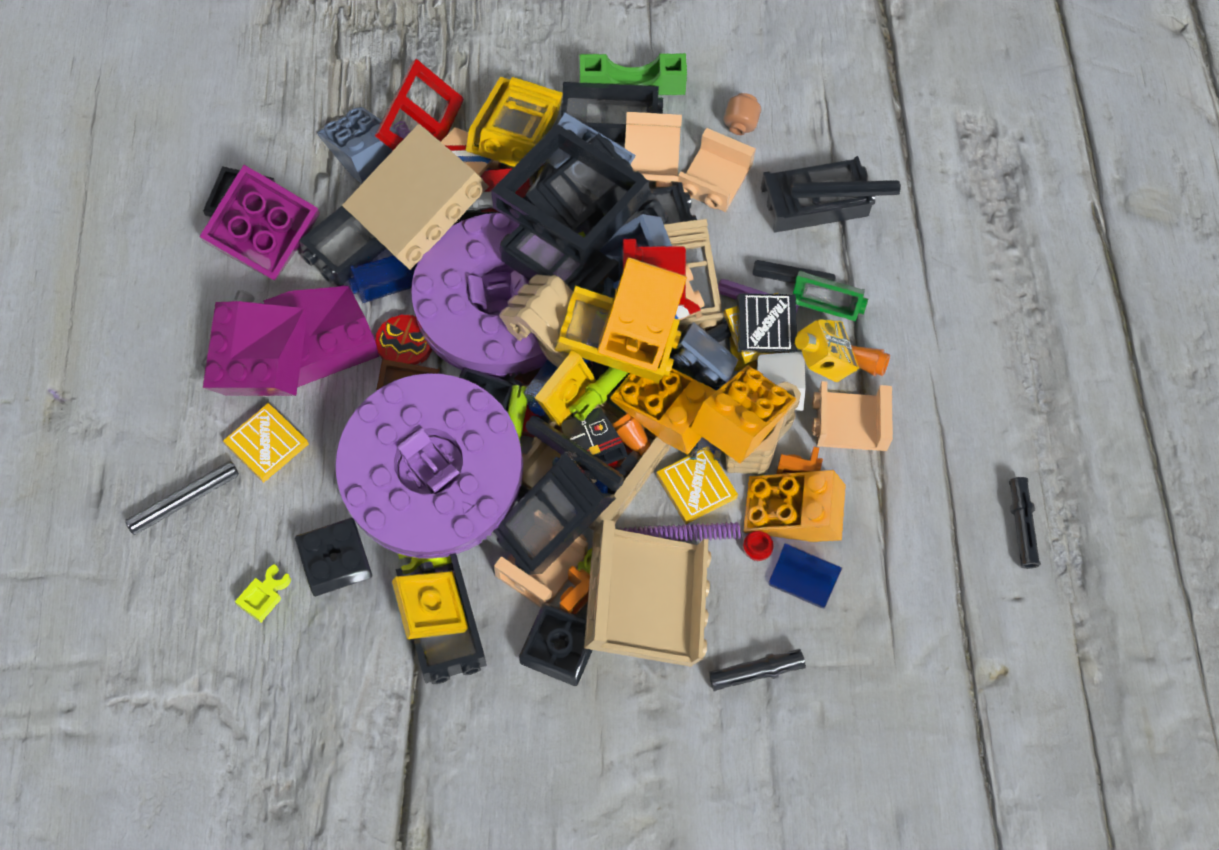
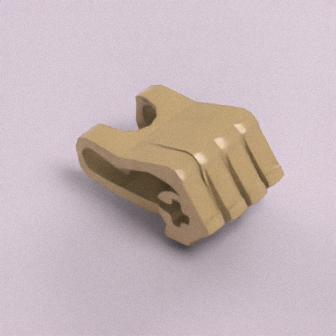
M535 275L529 281V285H523L517 292L518 295H514L508 301L510 307L504 308L499 316L506 325L507 330L519 341L526 338L532 332L537 337L539 346L546 358L559 367L569 355V353L563 351H555V347L573 291L558 276ZM595 315L588 339L592 343H599L605 324L597 315Z
M782 382L777 385L795 397L796 401L754 452L742 463H738L724 453L728 473L761 476L768 472L777 443L791 428L796 416L794 411L800 403L801 393L795 385L788 382Z

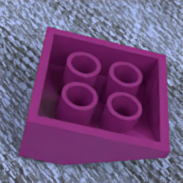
M243 165L199 237L204 243L275 281L300 247L299 240L312 229L320 212L314 205L248 166Z
M350 286L293 290L263 300L264 304L308 309L298 387L379 357L374 336Z
M242 301L215 302L203 388L225 396H296L308 309Z

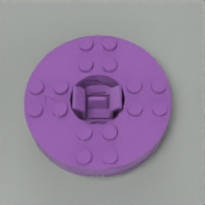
M502 213L474 216L451 226L441 239L428 252L423 254L422 259L417 263L411 290L412 303L419 329L431 349L440 358L460 370L463 367H467L494 377H506L507 374L512 376V373L518 375V372L524 374L550 362L542 352L538 339L532 332L526 338L519 341L507 330L506 325L499 316L504 308L510 307L508 301L514 295H518L519 289L525 284L529 285L527 278L501 261L500 243L502 239L519 226V224ZM536 235L520 250L548 270L565 255ZM569 257L554 274L565 281L580 264Z
M419 374L404 377L383 386L370 395L355 410L348 420L338 444L336 478L342 500L360 528L375 542L386 549L409 557L443 558L453 553H462L482 543L481 540H486L487 536H491L493 530L499 527V524L505 519L517 501L523 478V458L515 426L506 410L491 394L478 385L459 377L444 374Z

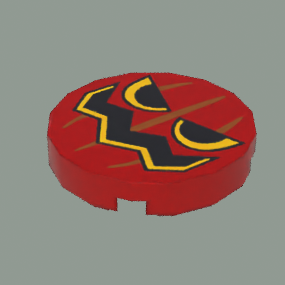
M401 314L391 317L380 326L376 333L375 342L381 359L416 365L426 361L432 352L431 347L421 334L416 316Z

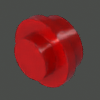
M762 531L749 533L743 542L744 553L754 561L766 560L771 556L774 549L772 538Z

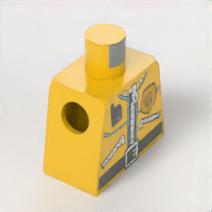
M819 319L797 333L795 345L802 351L806 365L811 371L834 382H839L859 369L843 322Z

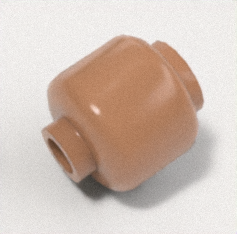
M739 93L737 96L730 98L723 117L725 125L730 128V132L736 135H744L754 131L762 111L761 105L753 95Z

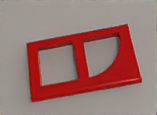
M415 59L402 80L375 137L392 150L404 140V138L389 130L399 109H401L441 142L448 135L464 98L419 60ZM416 76L448 101L438 121L406 96Z

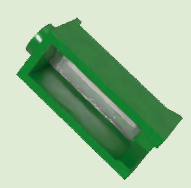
M799 271L793 291V294H796V305L856 321L858 314L864 315L868 303V298L863 297L865 293L863 288L860 289L807 274L803 271Z

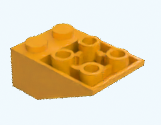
M628 257L599 339L597 353L656 372L669 338L687 276Z
M747 365L702 403L691 429L735 461L742 463L755 451L795 403L796 398L790 395L784 388L777 386L764 377L761 372Z
M671 368L669 376L664 375L658 384L652 380L630 373L610 399L663 442L688 455L702 438V436L691 429V426L702 403L717 390Z
M834 470L749 476L743 532L749 534L754 531H762L771 537L809 542L842 540L846 484Z

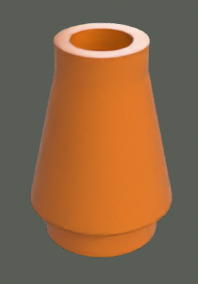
M851 345L859 368L874 377L885 374L890 361V354L885 353L884 349Z
M628 413L612 424L622 441L633 451L635 450L642 455L650 447L651 444L642 425Z

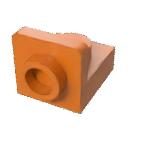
M813 446L809 460H805L795 454H781L776 474L821 471L823 459L818 458L820 447Z
M571 566L568 569V580L576 587L570 586L560 597V609L576 615L588 602L590 574L583 569L579 571L574 566Z

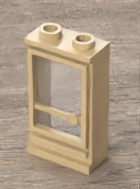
M707 219L664 224L672 246H684L686 248V263L694 278L689 283L693 292L699 290L705 305L700 308L701 318L696 319L694 314L679 321L677 330L681 331L682 334L692 322L696 323L704 331L717 327V325L721 324L724 314L722 313Z

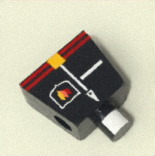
M601 408L593 409L584 421L574 417L578 412L576 410L571 414V419L561 424L565 436L607 465L628 456L622 439Z

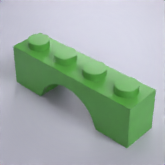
M686 53L659 54L654 61L641 67L617 65L606 54H580V83L659 86L658 95H685L687 82Z

